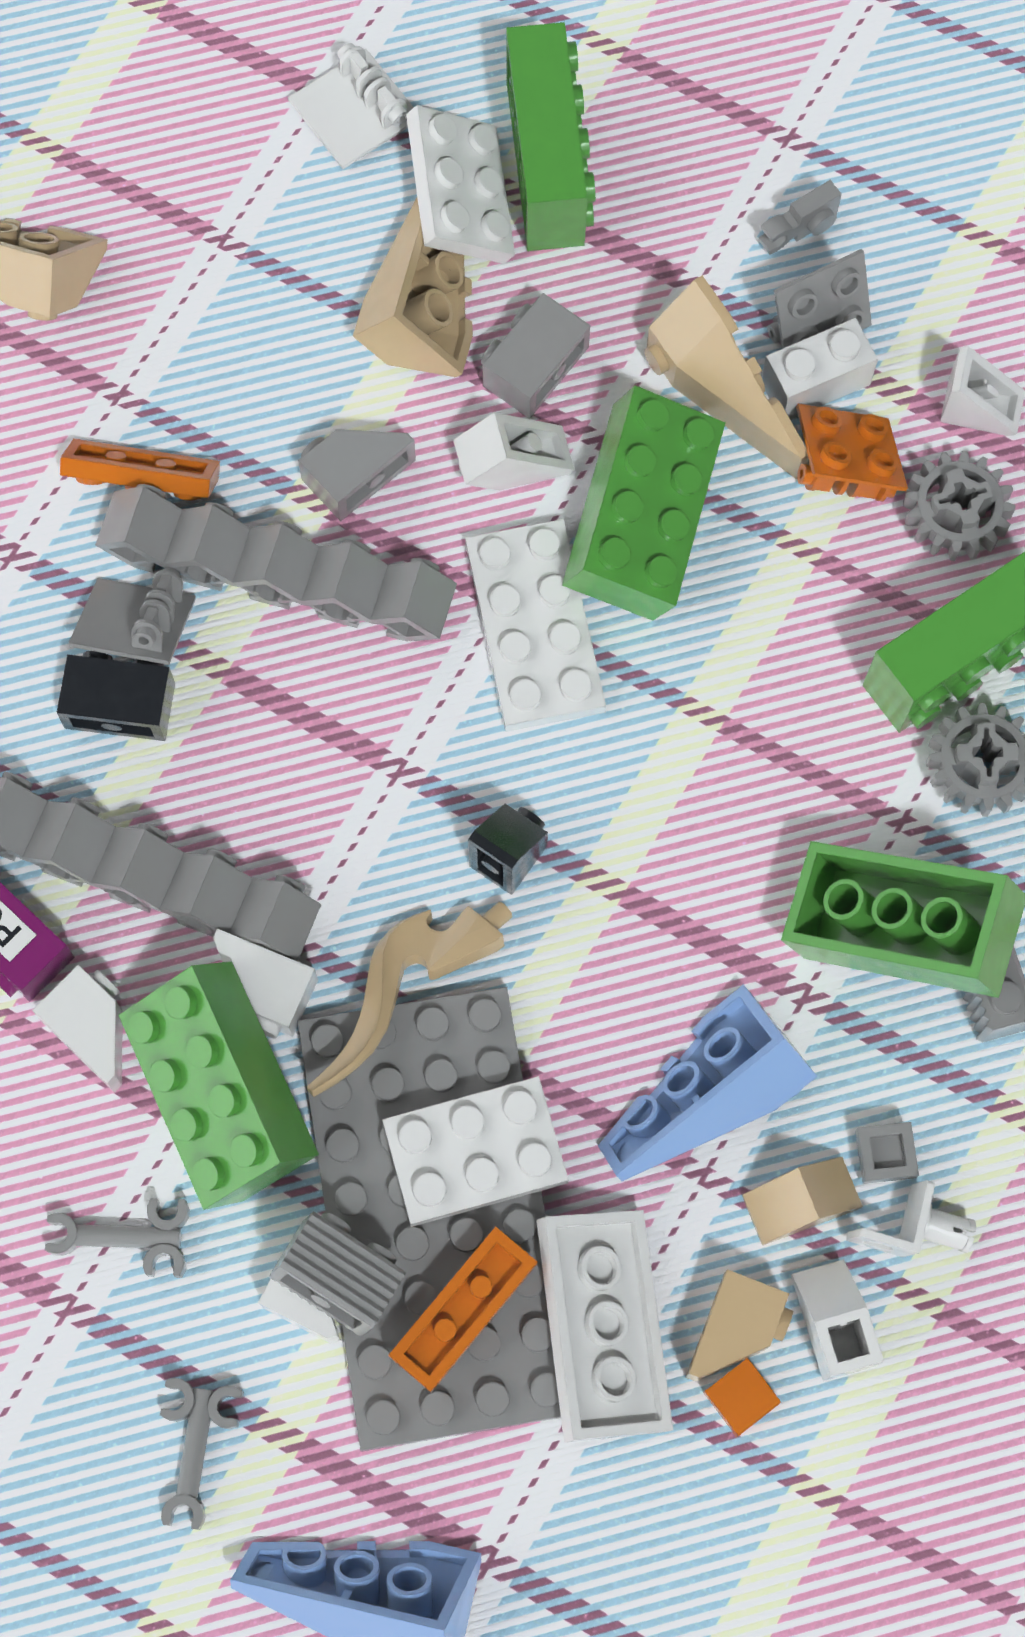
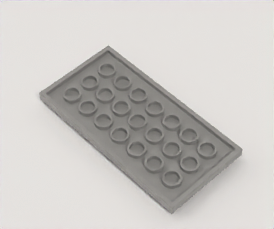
M507 987L395 1005L388 1029L375 1051L355 1071L338 1084L315 1097L308 1092L316 1149L319 1153L317 1157L325 1212L334 1214L344 1220L351 1228L349 1235L364 1245L376 1243L391 1251L397 1258L395 1265L406 1272L374 1328L363 1336H359L342 1324L361 1452L561 1418L536 1221L546 1216L542 1191L411 1227L382 1119L523 1081ZM361 1011L298 1020L307 1086L331 1065L347 1045L354 1032ZM496 1226L538 1261V1264L432 1393H430L388 1355Z

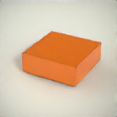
M748 1358L703 1392L736 1437L740 1436L781 1403Z

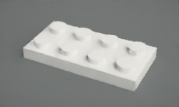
M564 519L465 537L467 555L505 732L606 713L605 698L581 593L562 586L571 555Z
M644 1210L545 1216L536 1220L564 1443L672 1431L673 1423Z

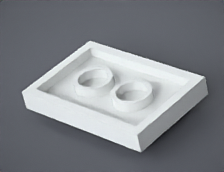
M416 105L406 114L424 246L505 264L515 256L497 127L488 123Z
M539 1076L382 1119L411 1227L564 1185L569 1181Z

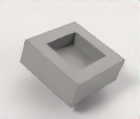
M911 1122L858 1127L855 1130L863 1184L914 1179L919 1176Z

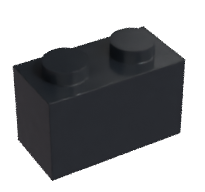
M86 651L83 653V656L67 654L57 715L64 729L166 741L175 681L170 667H165L161 663L134 659L133 662L113 660V657L106 653Z

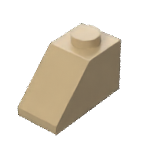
M727 1269L722 1276L685 1378L696 1382L765 1351L771 1346L773 1338L782 1342L793 1315V1310L785 1308L789 1293Z

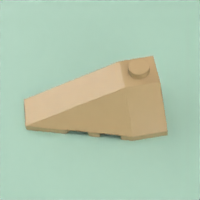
M418 197L414 201L364 297L353 337L387 365L458 377L463 374L473 337L472 321L465 318V297L472 295V280L465 277L464 255L424 246Z
M7 218L4 221H0V300L8 306L28 311L27 315L32 319L43 321L54 320L58 314L78 307L107 250L108 240L56 226H49L47 233L22 231V221Z
M702 275L693 280L649 326L647 347L645 349L646 359L652 370L657 375L664 374L673 388L712 417L726 422L725 426L797 479L800 465L807 464L809 459L806 447L780 401L775 397L766 398L764 394L765 385L760 375V372H762L761 367L755 357L748 359L744 358L732 336V333L739 329L731 314Z

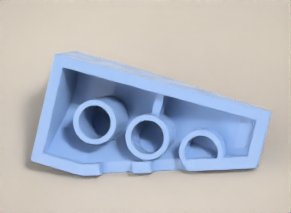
M744 984L702 1017L691 1031L697 1038L680 1059L671 1056L661 1068L666 1075L650 1095L637 1097L598 1145L615 1175L621 1181L627 1180L777 1110L817 1077L798 1050Z
M357 1541V1550H326L320 1542H252L230 1579L231 1589L327 1637H465L481 1565V1553L431 1541H409V1550H376V1541Z

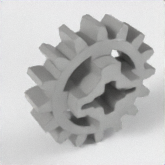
M962 451L959 460L952 462L948 453L943 452L939 458L938 467L929 460H926L920 470L921 475H912L908 485L911 492H906L903 500V507L911 509V511L907 513L904 522L906 526H919L914 538L916 543L922 542L927 538L933 542L930 554L935 555L942 547L947 548L950 560L955 561L959 551L965 550L969 558L973 560L977 558L980 545L991 552L998 542L997 536L1005 537L1011 525L1007 520L1011 519L1015 511V505L1006 502L1013 492L1012 485L999 486L998 483L1004 473L1001 468L991 473L985 470L988 458L983 456L976 464L969 463L968 451ZM938 483L940 486L938 494L933 495L930 501H926L928 491ZM991 510L990 520L979 529L980 517L985 516L986 511Z
M979 703L972 716L962 706L958 708L955 714V722L946 717L941 721L938 727L941 734H933L928 744L936 752L929 754L926 760V767L939 770L933 776L930 783L932 787L945 784L948 790L944 795L943 801L948 803L958 797L962 800V813L966 814L971 806L975 804L979 805L982 817H988L992 811L993 804H997L998 808L1003 813H1006L1013 805L1012 797L1020 802L1025 799V734L1022 735L1019 731L1025 719L1020 716L1012 722L1005 719L1006 707L1000 706L995 715H990L985 703ZM970 731L971 736L967 744H958L956 748H951L952 743L959 736ZM979 749L983 753L984 760L992 762L988 771L986 766H984L982 758L975 757ZM1011 771H1016L1014 778L1008 784L997 789L1000 775H1009ZM958 776L964 779L968 784L962 781Z

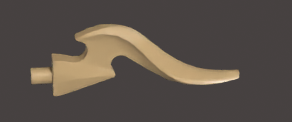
M498 902L481 916L467 906L452 926L444 931H435L429 927L433 920L431 910L415 914L400 921L391 928L379 941L372 954L364 1002L352 1036L331 1065L307 1086V1091L315 1097L333 1087L355 1071L375 1051L388 1029L404 970L408 966L416 963L425 966L428 970L429 979L435 980L505 946L503 934L498 929L512 918L509 908L504 903Z

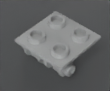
M859 249L775 289L774 296L777 316L773 318V323L767 326V331L774 343L781 341L783 349L854 318L857 319L862 330L871 326L864 250Z
M165 568L157 572L152 580V588L97 578L68 645L73 648L169 665L195 603L196 596L183 593L181 575L173 568Z

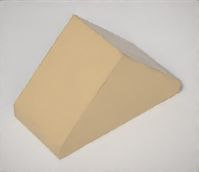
M843 1157L798 1167L742 1195L762 1246L863 1207Z

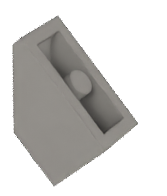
M336 429L325 439L323 437L316 438L303 450L301 458L298 460L301 479L341 522L416 461L415 441L408 433Z

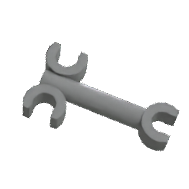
M151 1198L147 1205V1216L155 1227L77 1224L70 1216L64 1213H53L47 1215V1222L50 1225L65 1226L68 1234L66 1239L59 1244H45V1251L54 1256H64L70 1254L77 1246L151 1248L143 1259V1269L146 1276L154 1277L157 1260L162 1256H170L174 1260L173 1275L176 1278H183L186 1272V1261L178 1249L181 1246V1228L186 1225L189 1219L190 1209L185 1199H178L176 1216L171 1220H162L159 1216L160 1201L157 1198Z
M171 1378L166 1380L165 1387L181 1390L185 1396V1401L182 1407L177 1410L161 1409L160 1416L175 1422L185 1420L188 1417L189 1419L176 1496H173L165 1503L162 1508L161 1519L163 1525L172 1526L175 1510L182 1505H187L193 1512L191 1529L201 1530L205 1523L206 1514L203 1505L197 1499L210 1420L224 1429L238 1428L239 1420L225 1418L221 1415L220 1404L228 1397L243 1399L244 1392L235 1386L228 1385L220 1387L216 1391L199 1388L193 1389L186 1381L179 1378Z

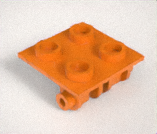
M797 404L796 409L809 458V464H801L798 469L797 481L799 484H804L805 488L810 491L830 492L832 488L833 493L836 495H843L846 491L849 497L871 498L881 502L887 497L893 498L897 490L907 491L908 486L889 418L873 414L865 415L835 410L829 407Z

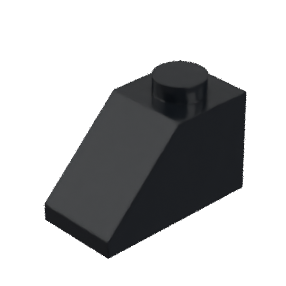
M505 803L476 828L468 838L469 867L512 895L547 847L548 832L543 829L545 823L530 810L520 807L516 811Z

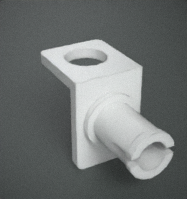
M925 1180L912 1184L910 1187L899 1238L860 1228L849 1231L846 1241L899 1257L919 1254L923 1239L967 1253L975 1237L967 1236L966 1234L967 1231L976 1232V1221L971 1218L966 1219L933 1209L931 1201L935 1182Z

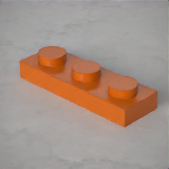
M74 438L60 458V476L73 477L81 484L99 485L105 482L124 485L126 489L135 488L138 484H146L156 487L163 492L173 493L179 499L189 501L209 498L219 480L220 461Z
M495 1226L388 1356L432 1393L533 1271L538 1261Z

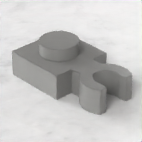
M830 179L792 202L789 211L776 215L761 225V229L765 234L760 236L758 240L770 255L783 248L793 238L797 242L811 233L814 236L822 234L837 219L842 196L841 192Z

